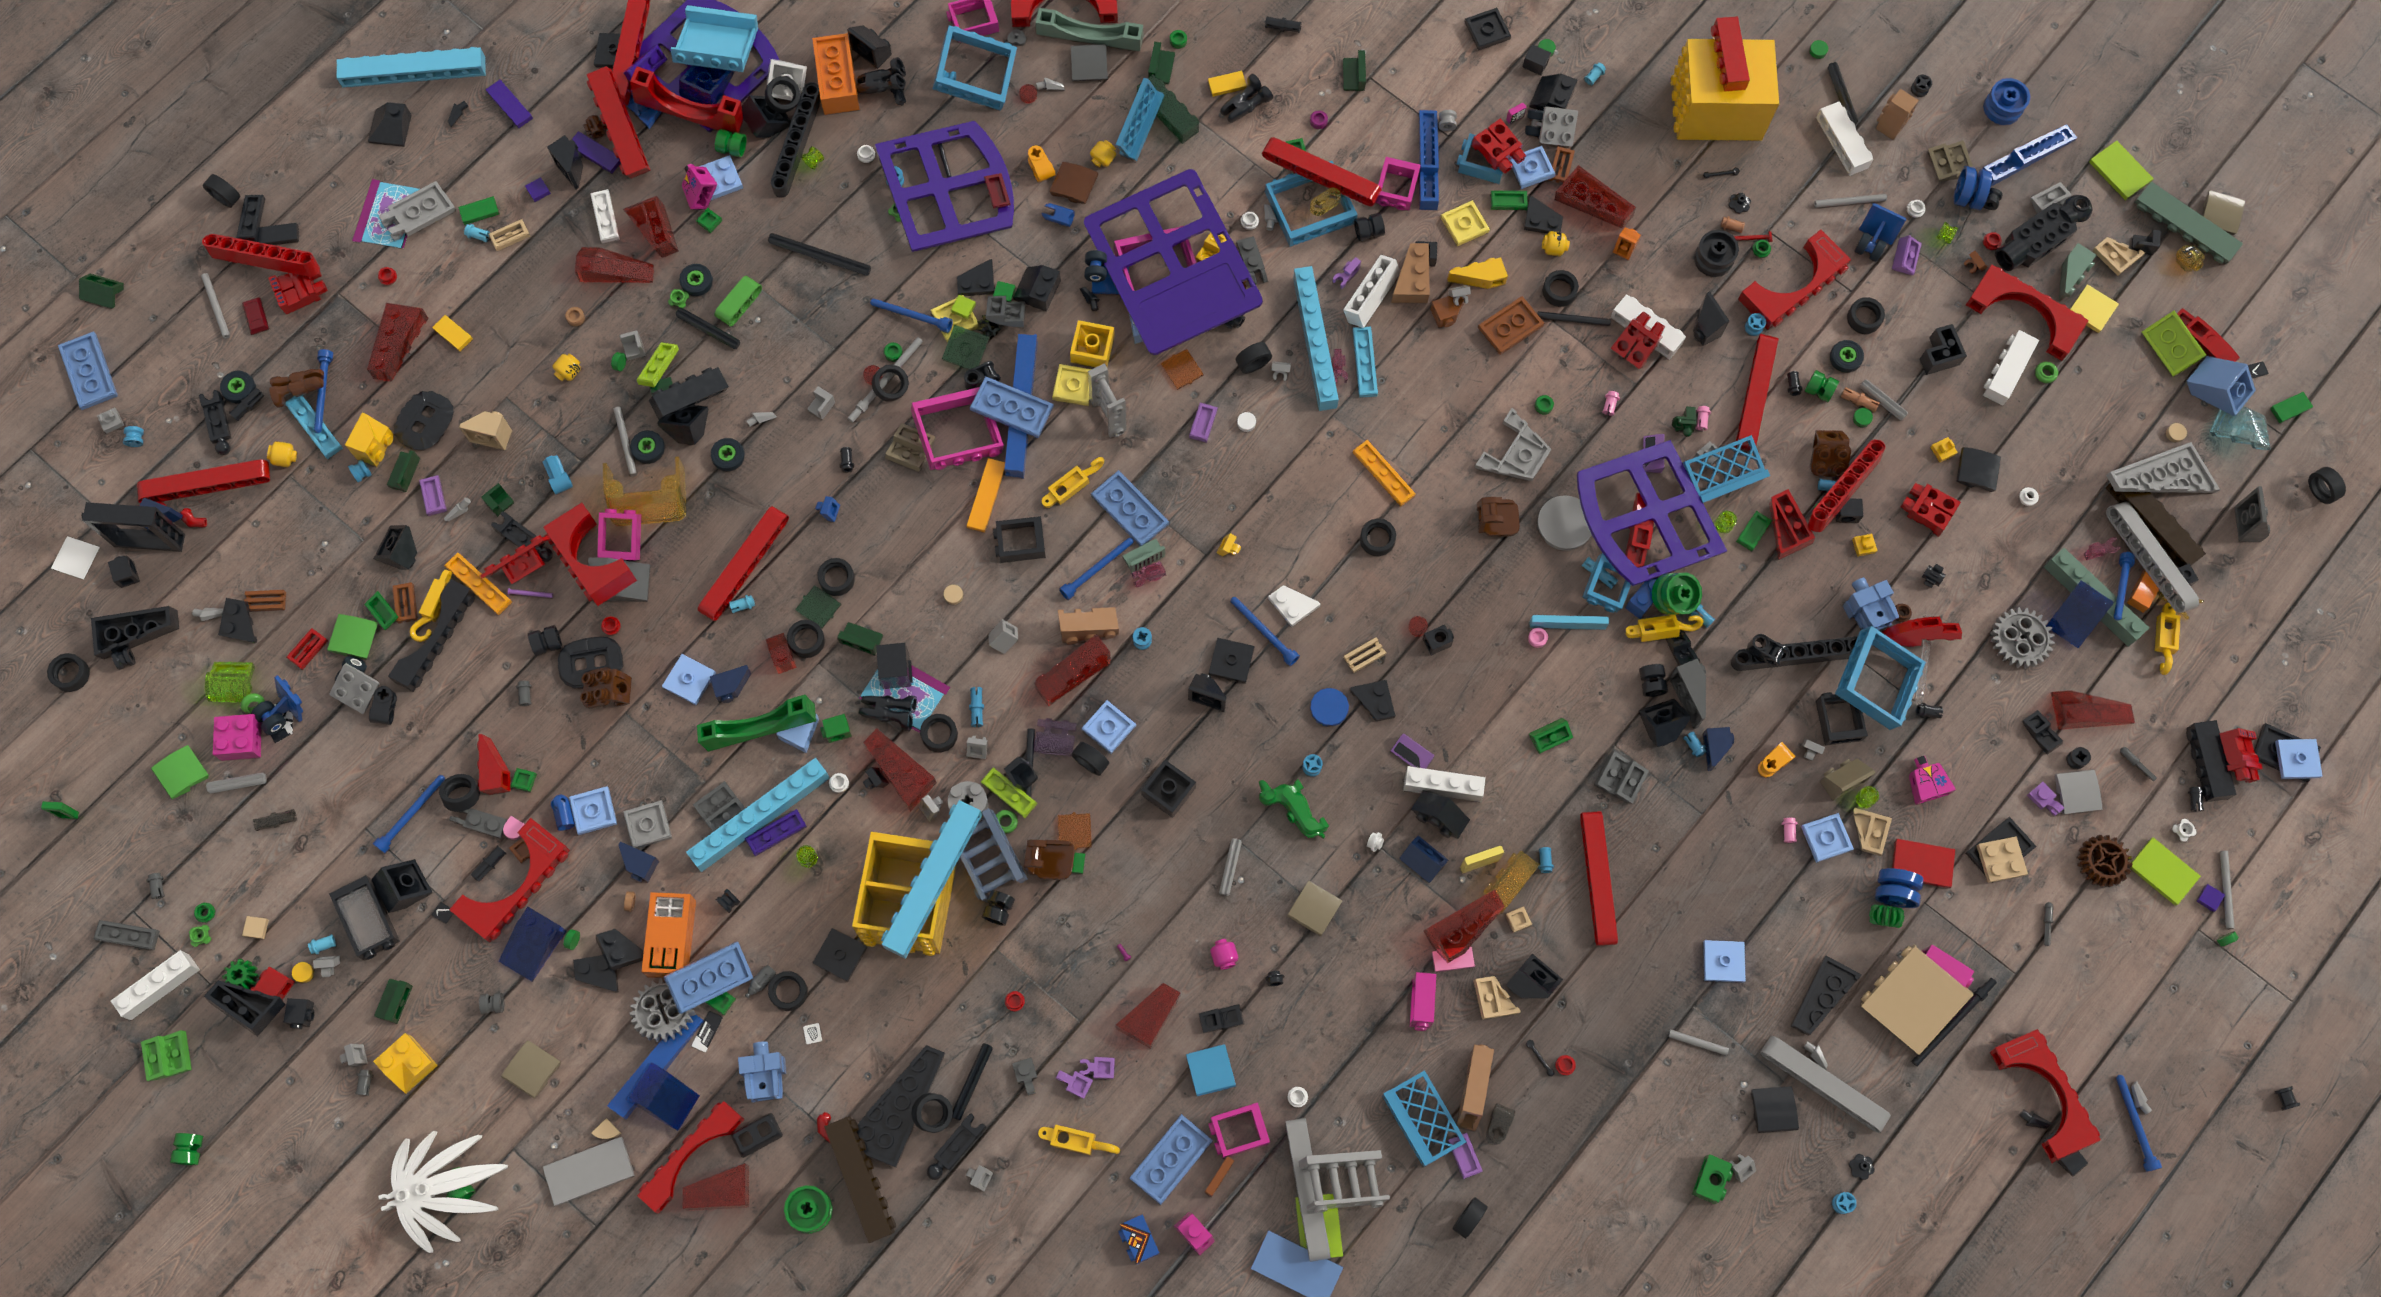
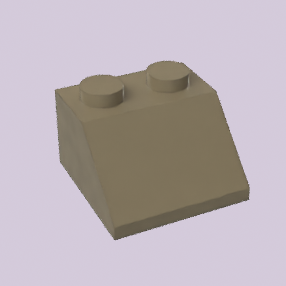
M1858 758L1852 762L1848 759L1841 763V768L1836 771L1832 768L1823 774L1825 777L1820 783L1832 801L1867 782L1875 774V771Z

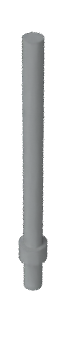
M917 337L894 365L901 368L922 344V339ZM888 372L879 381L881 389L884 388L895 373ZM873 389L863 400L856 404L855 410L847 418L850 422L853 423L861 413H864L869 408L868 405L876 397Z

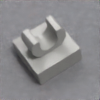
M1464 285L1449 288L1448 293L1450 297H1454L1453 303L1455 305H1459L1458 299L1460 297H1463L1464 303L1467 304L1469 299L1466 295L1471 294L1470 286Z
M1272 361L1271 371H1275L1273 379L1276 380L1277 374L1282 373L1284 375L1283 380L1286 381L1291 363Z
M116 408L97 415L106 434L124 426Z
M1709 441L1695 456L1698 457L1718 448ZM1710 455L1706 463L1713 465L1718 458Z
M974 735L972 738L968 737L966 757L986 759L988 741L986 737H983V739H977Z
M1804 739L1802 746L1807 748L1804 757L1813 761L1816 752L1820 754L1824 752L1825 747L1807 739Z
M927 795L922 798L918 807L930 822L936 819L943 801L939 796L932 800Z
M340 956L319 957L313 960L314 968H321L322 977H331V975H334V967L340 964Z
M364 1044L344 1046L345 1054L340 1055L341 1064L348 1062V1066L368 1064Z
M1739 1154L1737 1156L1740 1162L1734 1164L1733 1161H1730V1163H1732L1731 1168L1734 1171L1735 1178L1742 1183L1756 1172V1167L1751 1157L1747 1156L1744 1158L1743 1155Z
M980 1165L976 1171L969 1168L966 1176L972 1179L970 1184L981 1191H985L993 1175V1172Z

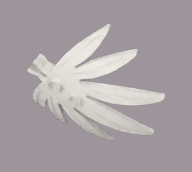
M437 1131L431 1132L417 1146L408 1163L410 1139L406 1138L402 1142L395 1155L391 1170L393 1191L390 1194L378 1196L379 1200H395L388 1202L386 1206H382L381 1211H389L396 1206L399 1219L408 1235L429 1253L434 1252L417 1221L431 1232L455 1242H460L461 1240L442 1222L422 1211V1207L452 1213H481L498 1210L496 1206L473 1200L432 1197L477 1183L508 1168V1165L485 1164L467 1166L427 1178L464 1153L479 1141L482 1135L470 1137L450 1146L428 1161L415 1175L414 1172L429 1150Z

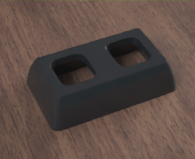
M772 1113L766 1114L731 1134V1138L742 1158L783 1136ZM764 1122H768L772 1132L762 1137L757 1127ZM745 1132H750L753 1143L743 1147L739 1136Z

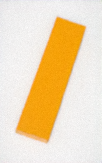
M1368 440L1353 450V454L1400 507L1415 496V492Z
M988 458L969 516L967 528L985 533L1004 475L1005 462Z
M458 552L444 565L498 616L512 603L487 578L481 579L480 575L482 573Z

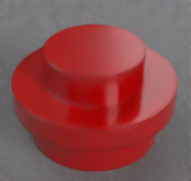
M1996 232L1986 234L1983 238L1984 246L1989 250L1998 249L2002 244L2001 236Z
M384 267L380 269L378 279L383 285H391L396 281L397 273L392 268Z
M613 616L606 617L601 623V629L606 635H615L621 628L620 621Z
M1012 991L1005 997V1005L1010 1011L1016 1012L1024 1007L1025 999L1020 992Z
M1562 1055L1556 1060L1555 1068L1559 1074L1568 1076L1574 1072L1576 1063L1572 1057Z

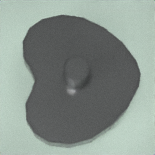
M1015 29L1009 33L1007 40L1011 45L1023 46L1026 43V36L1020 29Z

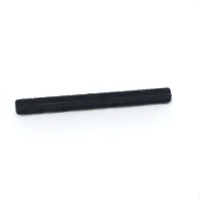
M770 233L768 237L770 244L866 276L870 274V265L774 233Z

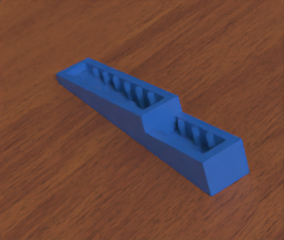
M1419 110V164L1421 165L1419 171V210H1437L1439 204L1437 111Z
M2066 124L2014 149L2011 154L1984 166L1982 169L1992 172V187L2070 144L2077 137Z
M697 1015L690 1016L693 1023H686L689 1029L682 1028V1035L675 1033L674 1040L671 1036H668L667 1042H664L662 1039L607 1106L627 1120L649 1089L656 1085L704 1020Z

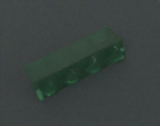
M1153 74L1147 79L1150 80L1157 91L1164 94L1156 116L1183 144L1199 132V120L1195 115H1191L1185 104L1180 103L1176 99L1175 94L1165 87L1163 81L1160 78L1157 79ZM1141 83L1137 86V92L1140 88Z

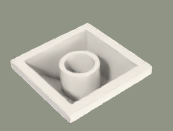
M770 59L767 85L776 77L786 76L798 84L801 96L805 84L807 66ZM779 84L773 88L772 96L792 101L793 93L788 86Z

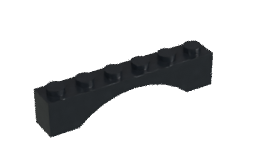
M450 579L441 593V615L437 627L422 647L409 656L398 660L388 676L393 682L412 692L421 685L423 676L432 668L434 659L442 652L446 640L453 635L457 623L462 621L467 607L473 604L475 594L470 588Z

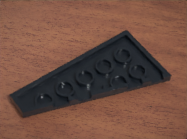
M926 1045L858 1123L859 1130L857 1134L859 1139L862 1138L864 1140L866 1156L897 1168L915 1126L911 1114L913 1104L917 1098L929 1093L945 1052Z

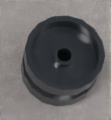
M1709 231L1704 234L1694 254L1696 267L1706 276L1720 277L1725 275L1732 268L1738 256V242L1727 231Z

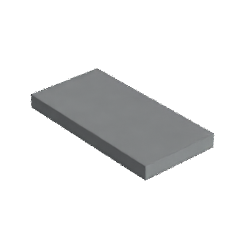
M623 1137L543 1166L554 1206H559L635 1176Z

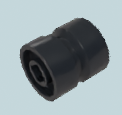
M1380 213L1371 214L1368 219L1366 217L1354 219L1355 232L1359 241L1368 240L1371 235L1374 238L1385 235L1384 221Z
M555 625L544 628L543 632L536 630L528 633L529 643L535 656L547 653L548 649L555 651L562 648L561 638Z
M1650 664L1639 669L1640 679L1644 681L1642 684L1643 696L1656 697L1668 693L1667 681L1663 679L1666 676L1664 665Z
M992 890L987 900L989 906H985L981 917L991 923L1006 926L1009 918L1008 911L1012 910L1015 898Z

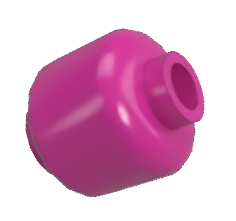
M1221 939L1216 941L1215 946L1210 949L1215 967L1225 970L1236 966L1238 954L1233 942Z

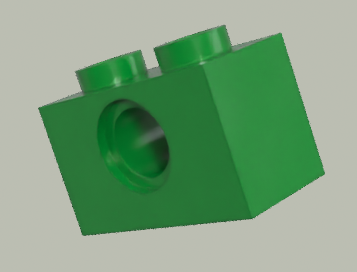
M1710 1154L1706 1155L1692 1195L1713 1204L1723 1201L1727 1191L1724 1189L1726 1181L1729 1182L1733 1175V1170H1731L1732 1163ZM1711 1175H1715L1718 1178L1717 1185L1711 1184Z

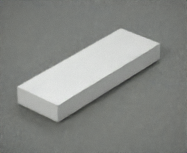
M609 190L590 193L601 243L620 240Z

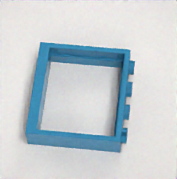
M949 25L944 36L932 89L1001 111L1006 100L1017 47L1012 46L1010 43L996 41L994 38L984 37L976 32L965 31L957 26ZM951 39L1008 57L1000 94L943 77Z
M1291 173L1279 180L1274 179L1265 186V194L1289 247L1353 225L1354 219L1357 218L1358 214L1350 198L1336 192L1344 208V213L1291 231L1275 194L1309 183L1312 180L1296 173Z
M1870 626L1859 632L1835 694L1889 730L1900 727L1903 721L1906 720L1907 710L1912 705L1911 700L1918 689L1917 684L1923 675L1922 671L1926 662ZM1871 645L1908 668L1891 714L1854 690Z

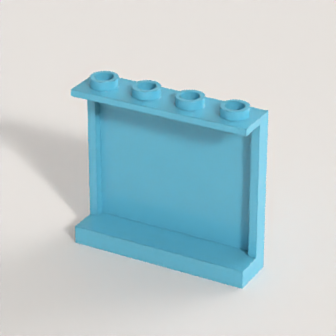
M687 5L685 9L686 21L676 48L671 47L672 61L674 63L743 72L758 31L757 15Z

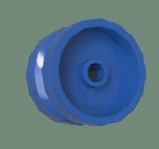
M2005 78L1996 82L1984 101L1983 108L1986 116L1994 123L2000 125H2011L2016 122L2030 102L2029 89L2024 83L2013 78Z
M1964 166L1956 184L1954 205L1964 207L1969 203L1971 209L1981 210L1990 191L1992 172L1981 169L1977 173L1974 167Z
M1895 868L1881 869L1878 875V883L1881 886L1876 888L1875 899L1880 903L1893 907L1917 908L1920 906L1921 895L1917 891L1922 889L1924 879L1921 875L1907 870Z

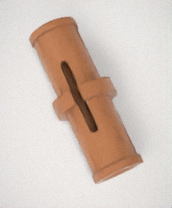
M1847 387L1844 388L1840 396L1854 403L1855 406H1861L1873 413L1876 412L1880 402L1865 396L1864 393L1860 394Z

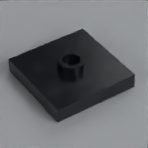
M1498 8L1465 18L1464 22L1478 51L1511 39V34Z
M599 33L594 59L595 67L603 68L607 66L608 68H613L620 39L619 33Z
M1217 638L1209 675L1246 683L1255 646Z
M832 928L812 963L848 982L867 946Z

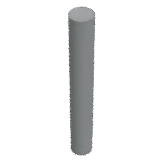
M1671 1029L1668 1034L1669 1038L1727 1056L1729 1052L1727 1047Z

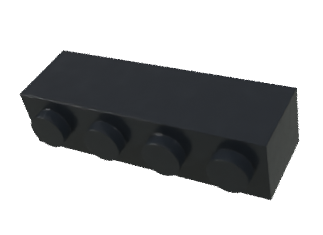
M709 367L703 370L702 374L697 377L695 374L691 375L681 384L678 381L669 385V389L665 391L659 389L653 392L649 403L658 420L660 421L725 392L729 386L719 367L715 369Z
M2217 720L2193 723L2187 727L2186 737L2191 744V756L2196 763V774L2200 778L2205 801L2227 800L2237 795L2231 772L2227 768L2229 764L2226 760Z

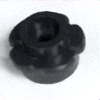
M1271 971L1265 977L1268 986H1279L1283 984L1285 976L1280 974V971Z

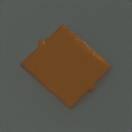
M1187 349L1176 355L1173 354L1171 358L1161 363L1177 390L1187 384L1191 385L1193 381L1204 376Z
M1073 812L1072 814L1058 815L1059 840L1069 841L1074 845L1075 850L1078 848H1092L1090 813L1076 814Z

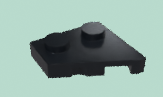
M1530 196L1524 230L1548 234L1550 231L1561 233L1563 216L1533 196Z
M603 955L573 960L576 981L615 993L619 992L617 969L610 971Z

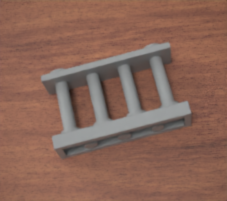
M1104 363L1088 371L1090 403L1093 408L1100 406L1108 421L1109 438L1119 437L1126 431V401L1124 398L1116 400L1109 387L1108 368Z
M1381 1150L1312 1155L1301 1159L1299 1167L1300 1169H1308V1172H1310L1315 1201L1306 1206L1307 1210H1315V1213L1326 1212L1330 1208L1371 1205V1208H1378L1384 1206L1383 1203L1388 1201L1390 1196L1379 1195L1374 1169L1376 1162L1382 1159ZM1357 1165L1366 1167L1371 1197H1361L1356 1173ZM1339 1166H1345V1169H1348L1353 1198L1342 1199L1337 1172ZM1326 1167L1329 1170L1334 1200H1323L1318 1172L1320 1168Z

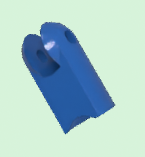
M1051 203L1044 205V207L1054 210L1053 216L1042 213L1044 219L1067 227L1072 225L1075 215L1074 210Z
M561 794L555 796L551 801V807L557 830L563 831L573 828L575 822L569 799Z

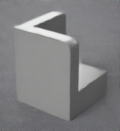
M637 330L619 335L628 361L646 356L642 339Z
M817 386L814 390L815 399L808 407V411L823 420L835 404V400L832 394Z
M1002 619L988 635L989 646L1005 654L1018 640V628Z

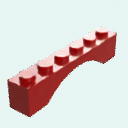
M725 1101L717 1103L712 1108V1114L707 1119L704 1118L700 1121L696 1132L693 1135L689 1134L682 1142L684 1145L679 1150L676 1149L668 1157L669 1161L665 1166L661 1165L654 1172L653 1175L655 1177L650 1182L646 1181L640 1187V1193L637 1196L655 1213L659 1214L673 1199L677 1176L690 1155L713 1139L731 1135L745 1120Z

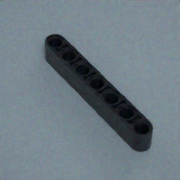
M814 82L805 84L771 178L773 192L779 198L786 197L790 191L821 103L819 86Z
M1857 637L1783 644L1787 647L1788 651L1786 654H1783L1779 667L1849 659L1853 650L1850 644L1855 645ZM1832 646L1836 647L1839 653L1834 652ZM1748 648L1738 650L1731 659V666L1737 671L1773 667L1765 661L1758 660L1756 656L1749 653ZM1813 649H1817L1820 655L1815 654ZM1794 651L1800 652L1801 657L1796 656ZM1737 657H1742L1745 663L1739 662Z

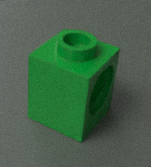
M845 714L822 720L823 727H820L823 738L828 739L829 743L852 737Z

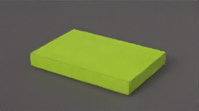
M2118 141L2112 143L2089 161L2125 201L2154 179Z
M2175 310L2142 331V334L2173 377L2207 356Z
M2154 837L2147 842L2131 862L2133 865L2130 867L2133 872L2175 906L2181 902L2201 877Z
M1333 1194L1323 1195V1200H1334ZM1295 1197L1300 1246L1307 1249L1299 1199ZM1330 1208L1323 1212L1330 1257H1343L1338 1208Z

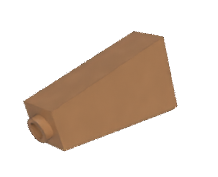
M1474 1045L1471 1051L1456 1121L1457 1127L1476 1131L1483 1116L1494 1049L1486 1045Z

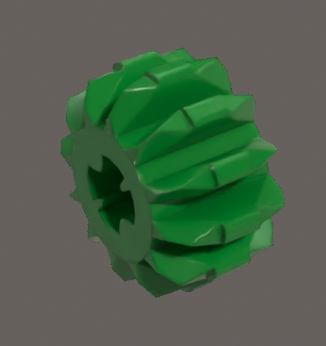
M1874 904L1871 906L1869 913V922L1875 925L1900 928L1904 922V910L1902 908Z
M238 959L237 963L230 961L231 967L224 968L227 971V974L222 975V978L226 979L225 982L242 986L249 990L251 989L250 985H256V982L253 980L258 978L259 974L255 973L257 967L252 966L251 961H244L243 959Z

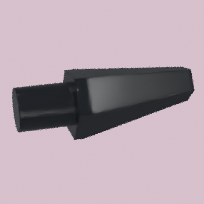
M465 101L458 105L454 103L448 119L450 127L456 123L460 116L463 115L462 111L468 107Z
M1086 287L1079 288L1086 303L1090 304L1091 310L1098 311L1097 302L1100 299Z
M2025 1109L2019 1114L2020 1117L2027 1121L2026 1126L2047 1129L2052 1124L2035 1113L2031 1115Z

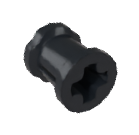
M2293 1086L2275 1091V1094L2279 1096L2282 1103V1111L2300 1106V1102L2296 1101L2292 1091Z

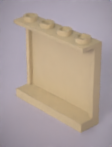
M1914 944L1912 947L1908 945L1901 953L1903 957L1898 962L1894 961L1887 970L1890 972L1885 977L1881 975L1874 983L1876 987L1873 991L1870 992L1868 990L1862 996L1861 1000L1863 1002L1861 1007L1920 1055L1973 996V993Z

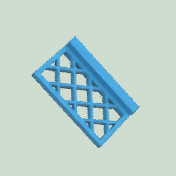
M1147 78L1142 80L1115 144L1120 149L1119 154L1135 161L1138 160L1164 98V94L1157 91Z
M1752 435L1683 462L1703 503L1770 476L1768 469L1765 470ZM1746 441L1750 445L1748 454L1740 450L1742 443ZM1726 449L1735 451L1732 460L1723 457ZM1738 453L1747 457L1743 466L1735 462ZM1710 455L1718 458L1715 467L1706 463ZM1750 459L1756 461L1758 469L1751 470L1747 468ZM1721 460L1730 463L1727 472L1718 469ZM1696 462L1701 464L1698 474L1692 471L1690 463ZM1733 465L1742 469L1738 477L1730 474ZM1704 467L1713 470L1710 479L1701 475ZM1716 472L1725 475L1723 483L1719 484L1713 481ZM1699 479L1709 482L1706 490L1701 492L1698 487Z
M1425 1070L1383 1093V1099L1423 1168L1466 1143ZM1421 1077L1427 1083L1425 1092L1414 1089L1416 1080ZM1402 1088L1410 1090L1408 1102L1400 1100L1396 1092ZM1413 1092L1424 1094L1422 1106L1410 1103ZM1427 1096L1434 1097L1437 1100L1436 1110L1424 1107ZM1409 1105L1421 1108L1418 1120L1410 1118L1408 1115ZM1423 1109L1435 1112L1432 1124L1421 1121ZM1437 1113L1447 1117L1446 1128L1435 1125ZM1420 1123L1431 1126L1429 1138L1419 1134ZM1434 1127L1445 1130L1443 1142L1431 1139ZM1448 1131L1456 1133L1460 1141L1454 1145L1445 1143ZM1430 1141L1442 1145L1439 1154L1431 1155L1429 1151ZM1444 1145L1449 1147L1443 1151Z

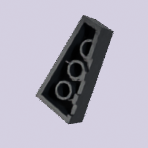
M170 606L91 618L94 656L107 659L111 657V653L114 651L120 652L125 647L131 649L180 629L178 610Z

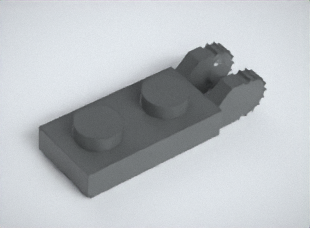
M1254 236L1237 240L1236 244L1240 256L1255 285H1257V279L1254 273L1259 272L1263 283L1267 282L1265 267Z
M472 808L459 812L467 814L465 820L450 816L449 821L499 839L503 836V827L507 822L505 818Z

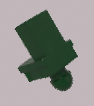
M1686 406L1684 417L1676 416L1673 418L1672 426L1676 432H1683L1686 437L1691 436L1696 427V407Z

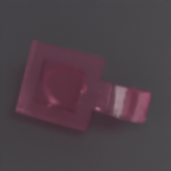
M1334 349L1333 352L1335 383H1337L1339 376L1344 378V383H1347L1348 380L1347 372L1342 369L1346 365L1345 355H1342L1341 349Z
M2112 537L2104 544L2097 542L2090 545L2089 549L2084 553L2085 559L2090 560L2104 556L2107 553H2116L2121 547H2113L2111 543L2115 542L2117 538Z
M1159 561L1142 567V571H1135L1131 574L1133 579L1140 578L1134 582V585L1141 587L1147 579L1148 581H1157L1166 576V571Z

